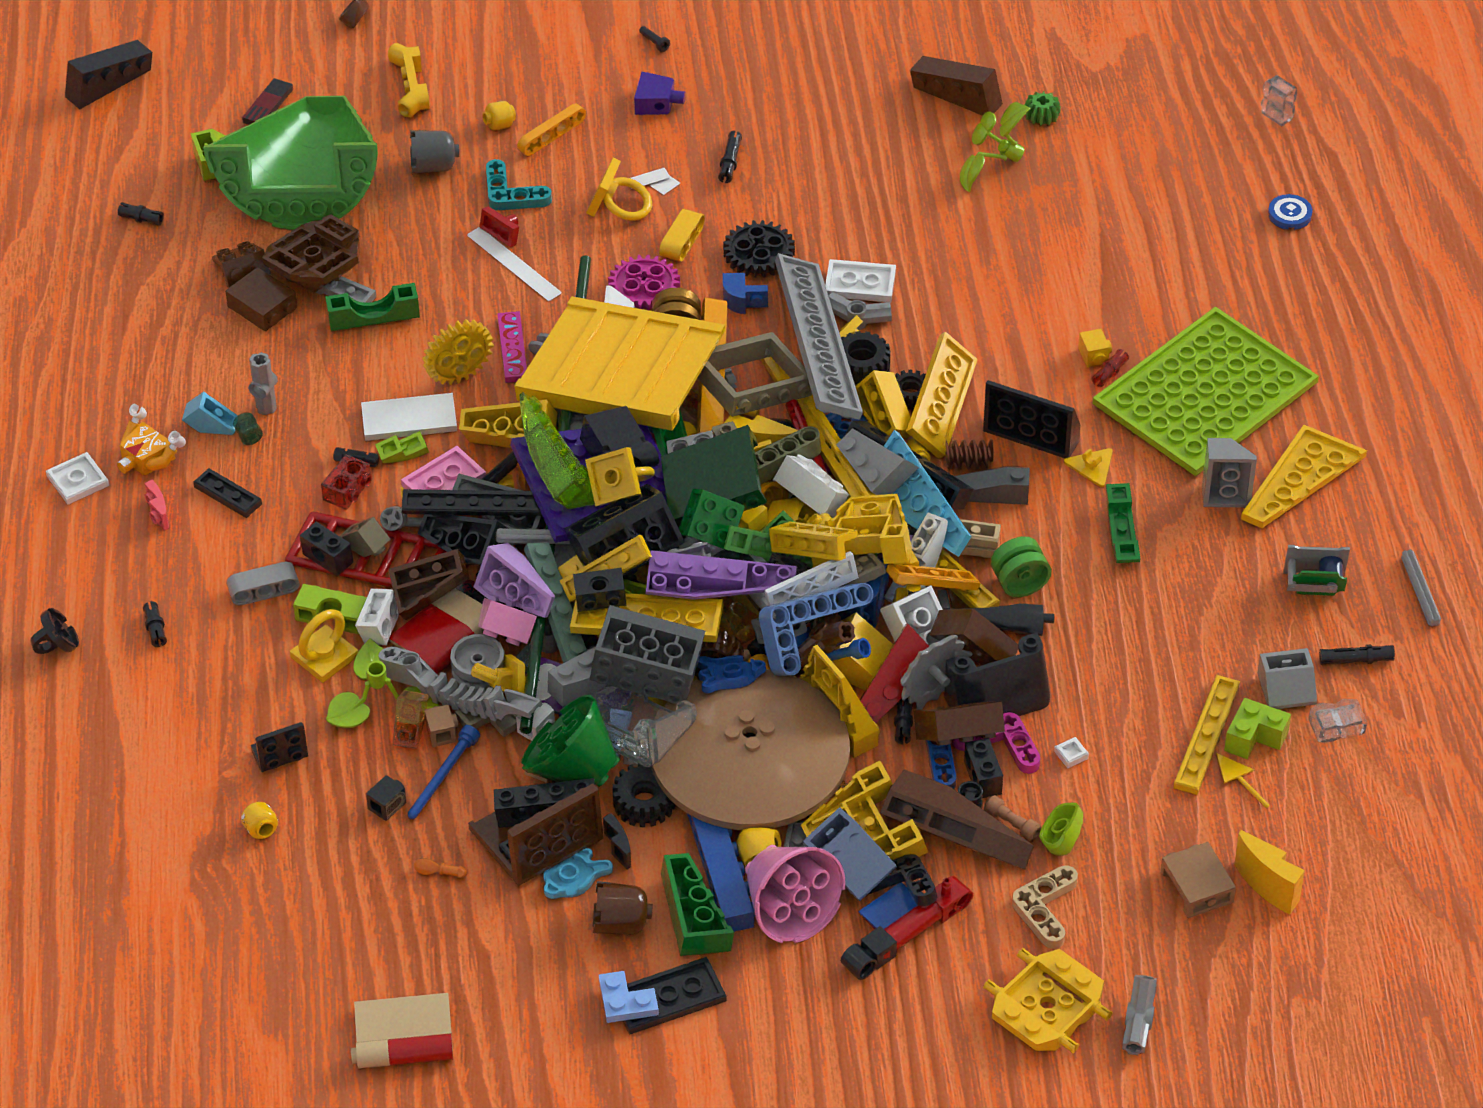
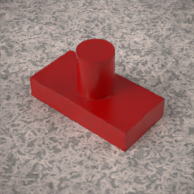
M489 206L482 208L479 227L510 248L517 245L519 222L516 215L510 214L504 217Z

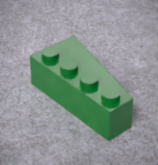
M690 854L664 855L661 878L680 956L731 951L734 931L731 926L727 925L724 913L715 904L713 894L703 883V877Z

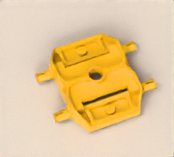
M1022 948L1018 952L1017 957L1026 962L1028 966L1004 988L999 987L990 979L983 986L984 989L995 996L992 1019L1036 1051H1056L1061 1046H1064L1071 1053H1075L1079 1044L1073 1041L1070 1036L1077 1026L1086 1023L1095 1013L1105 1019V1021H1108L1113 1014L1112 1011L1100 1002L1104 980L1061 949L1034 956L1025 948ZM1048 974L1049 976H1051L1064 987H1066L1071 992L1076 994L1078 997L1083 999L1084 1002H1079L1077 999L1074 998V996L1071 993L1064 991L1059 986H1057L1052 979L1046 978L1044 975ZM1050 1002L1054 1007L1046 1009L1041 1004Z

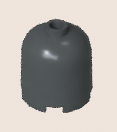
M410 130L412 174L444 172L453 167L455 157H459V144L454 143V138L447 131Z

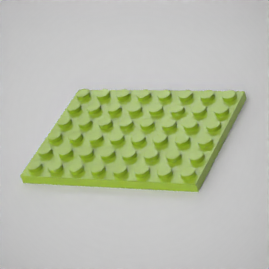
M1215 306L1094 396L1092 404L1191 474L1197 476L1204 471L1207 438H1231L1240 443L1317 384L1319 376Z

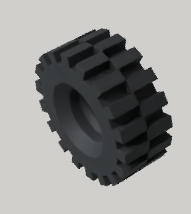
M643 762L638 763L636 768L632 764L628 766L627 772L622 769L619 772L620 777H615L612 788L613 806L617 816L621 815L622 821L626 822L629 819L630 825L635 826L636 823H640V827H645V823H650L652 827L656 826L657 820L663 823L665 815L667 817L672 815V809L674 810L676 805L659 786L653 774L651 763H648V766H643ZM640 793L654 795V797L648 800L635 798Z

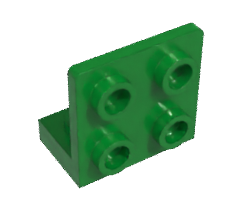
M692 489L679 531L684 537L695 538L724 549L729 526L738 527L745 507L742 504L702 489Z

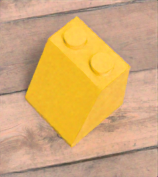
M854 613L841 621H850L855 627V637L853 640L867 639L871 647V653L869 657L862 659L850 656L833 660L832 662L850 684L865 691L878 672L877 670L889 654L893 644L858 613ZM852 641L839 645L835 650L849 647Z

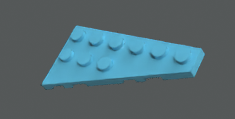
M894 430L884 447L919 467L893 493L898 494L905 521L918 530L928 512L945 518L948 521L942 547L959 557L972 536L900 433Z

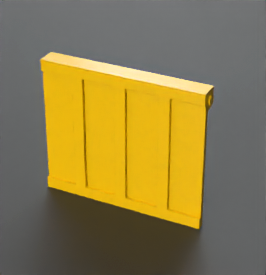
M572 296L567 303L566 309L523 376L514 385L517 401L528 402L547 399L554 408L583 414H593L627 406L637 424L673 431L679 421V408L726 331L725 324Z

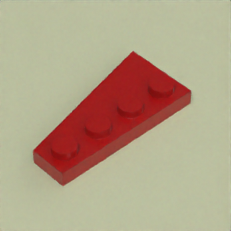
M908 623L905 624L900 636L894 642L886 659L880 665L872 682L869 683L860 698L861 703L875 723L902 698L904 686L901 685V678L907 672L910 663L917 657L918 652L929 647Z

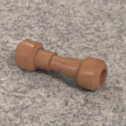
M996 795L989 797L986 801L984 811L993 817L998 816L1004 821L1010 822L1013 827L1020 830V835L1028 841H1033L1038 837L1041 831L1039 823L1033 819L1026 820L1020 815L1017 816L1011 809L1005 806L1004 800Z

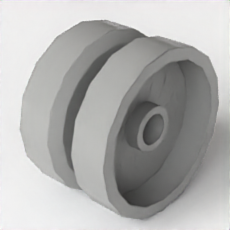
M473 634L460 639L451 649L452 678L456 679L458 687L461 683H465L467 689L471 685L475 686L477 691L479 687L485 689V692L488 687L493 688L487 682L472 677L471 669L475 663H480L494 670L495 668H504V650L500 642L494 637L485 634Z

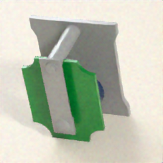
M1288 545L1283 574H1288L1287 591H1296L1297 594L1327 596H1334L1337 592L1345 591L1347 577L1343 576H1345L1350 547L1323 548Z

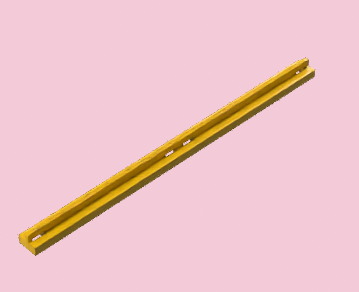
M771 356L760 359L774 382L790 379ZM813 396L797 399L808 427L812 426L818 429L821 441L820 455L837 482L841 483L843 489L849 494L848 499L853 496L876 495L869 490L836 444L841 439L825 414L816 409ZM913 551L908 563L903 565L919 566V561Z

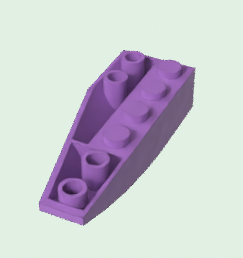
M651 551L652 557L649 560L646 594L686 599H704L763 593L764 590L796 576L797 566Z

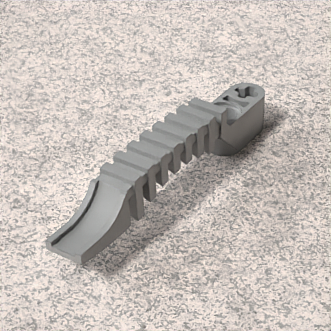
M387 647L379 653V660L385 664L388 678L418 687L421 690L423 699L428 700L431 697L433 703L438 704L441 702L442 705H450L453 710L461 709L462 713L467 714L471 712L473 716L480 714L481 718L486 719L490 717L492 721L502 720L507 714L531 718V714L538 707L542 706L540 699L509 689L504 690L508 701L506 702L501 686L497 685L494 690L488 687L486 692L482 687H479L477 691L476 687L471 685L467 689L465 683H461L458 687L456 679L451 678L448 682L444 672H441L438 676L416 652L398 647Z

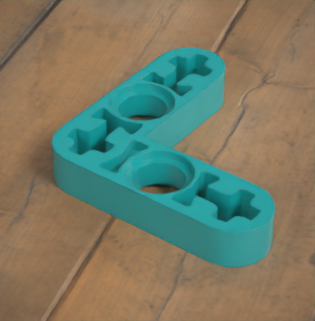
M494 159L486 164L489 206L492 209L546 207L552 203V191L549 187L507 188L505 163L502 160ZM495 169L498 170V174H494ZM494 183H502V185L498 187L492 186V184ZM518 196H524V197H526V198L523 199V200H517V199H515V198L518 197Z

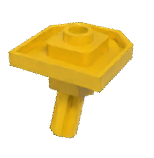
M512 654L504 655V668H495L494 670L480 663H475L471 669L472 677L487 682L493 688L497 685L501 686L503 692L505 689L524 693L526 683L525 663Z

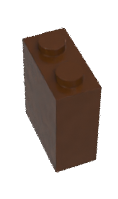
M259 267L225 291L227 306L263 331H267L276 325L281 319L297 308L295 291Z

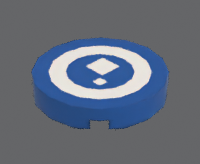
M1292 194L1280 195L1270 202L1268 209L1270 221L1274 225L1288 230L1289 227H1295L1294 230L1307 226L1311 221L1313 211L1311 204L1305 198Z

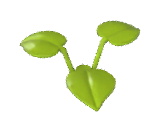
M1014 102L1004 112L1000 121L1002 125L1000 127V135L1006 137L1007 140H1001L990 132L996 124L994 113L988 111L982 116L980 123H978L972 134V142L975 145H980L988 135L1000 143L998 146L1000 154L978 152L976 156L971 155L966 160L960 172V182L966 191H971L972 184L984 165V157L1000 158L1004 161L1008 158L1014 162H1018L1022 158L1024 147L1017 144L1018 142L1013 140L1009 133L1030 110L1028 106Z
M370 638L357 653L353 667L357 677L367 680L362 698L359 699L356 694L351 692L338 694L329 704L326 720L328 723L340 728H352L361 725L370 715V708L364 704L369 688L380 689L385 684L389 687L395 699L399 701L396 705L397 714L407 722L424 720V710L439 706V703H433L431 697L428 700L423 699L421 690L414 686L405 688L402 696L398 695L391 683V679L387 677L385 664L379 660V653L384 648L380 647Z

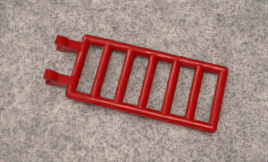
M313 511L306 518L285 557V562H290L294 566L332 574L311 559L297 557L302 548L300 534L315 522L328 524L326 528L335 532L337 526L348 529L359 521ZM382 527L393 541L376 574L363 572L371 555L366 557L360 555L354 569L347 568L338 576L393 588L391 578L385 576L403 541L415 544L406 564L418 561L425 546L438 549L435 555L445 553L446 551L421 535L399 530L390 531Z

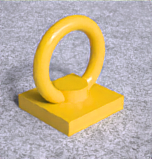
M613 157L586 214L594 217L603 201L608 210L615 216L629 221L641 220L650 213L652 198L648 190L638 181L627 177L614 178L621 161ZM627 186L637 191L644 202L642 209L637 212H628L619 208L612 200L617 187Z
M631 447L585 459L595 506H603L641 495L639 482L647 480L655 474L652 467L635 468Z
M328 609L317 614L306 625L300 636L299 644L290 650V657L324 683L355 660L358 649L341 637L345 628V620L342 613L335 609ZM328 619L335 620L334 630H332L329 626L324 625L315 633H313L315 629L324 621Z

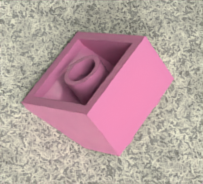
M484 598L478 627L484 629L483 634L497 638V635L500 634L507 637L506 642L520 646L521 642L528 643L537 616Z

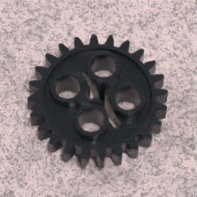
M753 220L752 225L744 222L743 228L737 225L736 231L730 230V235H726L723 242V256L726 257V263H730V268L737 267V273L744 270L745 276L753 273L755 278L758 276V273H761L763 277H766L768 272L773 276L775 275V270H777L775 259L778 253L790 257L795 256V240H792V234H788L787 229L781 230L780 224L773 227L772 221L768 225H765L764 220L760 224Z

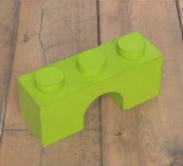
M303 584L293 604L295 620L309 623L320 612L335 609L344 616V631L359 634L355 624L367 597Z

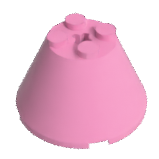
M769 845L753 861L749 862L745 868L757 923L768 937L777 942L793 941L797 943L813 937L828 925L841 905L838 901L842 889L845 890L844 870L838 859L824 849Z

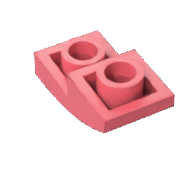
M152 479L144 483L146 489L144 497L150 505L151 512H149L151 520L154 524H159L165 531L169 529L165 500L161 490Z

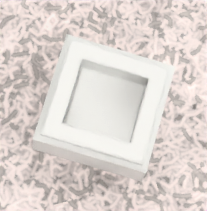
M1076 737L1054 747L1055 754L1067 769L1089 759V753Z

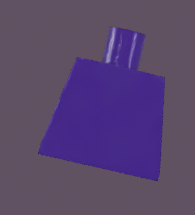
M641 71L634 97L636 115L669 114L672 103H685V91L674 90L673 78Z

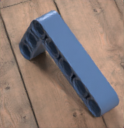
M867 583L849 584L762 608L759 613V622L771 672L776 676H791L797 674L801 668L792 624L866 605L873 599L872 587ZM857 590L859 591V599L856 596ZM836 595L839 599L838 604L836 603ZM815 601H817L818 604L817 610L815 608ZM794 607H796V609H797V615H796V616H795V614H794ZM773 612L776 614V620H775V621L773 620V616H772V615H773ZM779 636L781 637L782 641L781 645H779L778 643ZM784 660H785L786 663H787V668H786V670H785V668H784Z

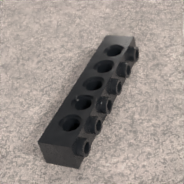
M852 421L846 432L847 434L853 428L882 446L885 445L890 437L867 421ZM911 450L953 510L964 509L974 488Z

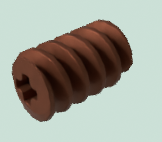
M990 439L988 446H986L984 440H980L978 446L975 440H971L969 446H967L965 440L961 441L960 446H958L956 440H952L950 447L946 440L945 455L948 469L952 468L953 463H956L958 469H961L962 463H965L967 469H970L972 462L975 463L976 469L980 468L981 462H984L985 468L989 469L990 463L993 462L994 458L993 440Z

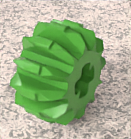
M1044 91L1040 94L1035 92L1034 95H1028V99L1024 104L1030 108L1025 114L1026 120H1031L1032 124L1039 123L1040 126L1042 124L1050 126L1051 122H1056L1061 111L1058 97H1053L1052 93L1045 94Z

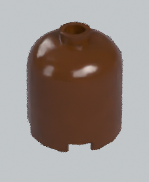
M597 881L595 891L597 893V903H594L593 933L628 935L639 933L644 928L646 919L652 918L653 904H648L645 891L634 885Z

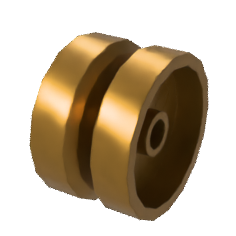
M668 288L655 295L652 301V311L701 320V301L690 290Z

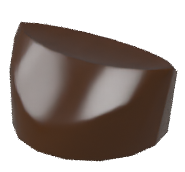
M353 0L339 16V19L348 27L355 28L369 8L367 1Z

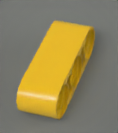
M682 209L663 238L659 255L682 262L703 229L705 215Z

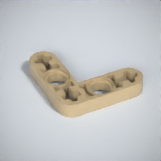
M1071 866L1058 867L1018 888L1013 893L1012 906L1043 945L1050 949L1060 948L1064 944L1065 929L1045 904L1076 887L1078 873ZM1040 886H1048L1052 891L1042 893L1038 888ZM1041 914L1046 919L1042 922H1036L1032 919V916Z

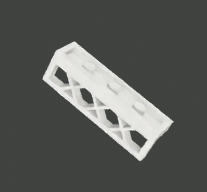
M849 551L845 553L846 559L840 561L829 560L764 590L765 597L760 598L762 606L766 607L834 589L859 578L853 553Z

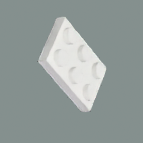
M830 259L825 284L828 295L832 292L837 293L846 299L891 303L896 265Z

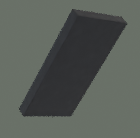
M704 957L628 983V992L655 989L659 1015L624 1020L623 1022L630 1035L726 1002L727 996L708 958Z

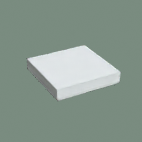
M88 452L46 470L47 478L67 505L109 486V480Z

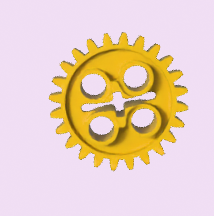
M465 319L463 324H461L459 321H456L454 327L448 324V330L440 329L441 335H433L435 341L427 343L430 349L424 350L426 356L422 358L425 362L423 366L426 372L435 382L440 381L441 384H444L447 381L451 385L456 380L459 384L461 378L464 377L468 380L469 374L476 375L475 370L477 368L483 369L482 362L489 361L486 356L492 354L490 349L494 347L491 342L493 338L481 322L477 324L475 320H472L469 323Z

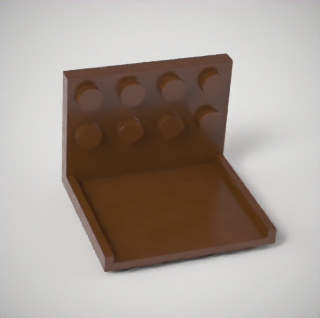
M594 784L578 790L573 795L556 802L553 806L536 813L533 817L512 827L498 828L495 812L475 823L473 820L468 823L469 830L518 886L603 839L599 789ZM508 840L510 859L508 860L505 854L499 851V844Z

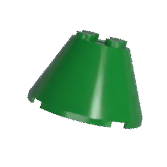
M583 695L560 710L562 715L553 724L548 721L537 733L521 760V763L524 765L522 769L525 772L554 782L594 778L595 785L598 787L607 781L609 777L607 773L618 764L620 758L616 755L596 699L591 695Z

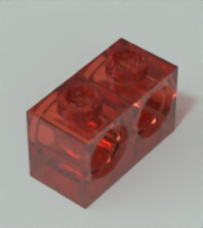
M345 454L321 484L323 501L347 510L352 503L357 501L363 489L370 485L372 481L370 464Z

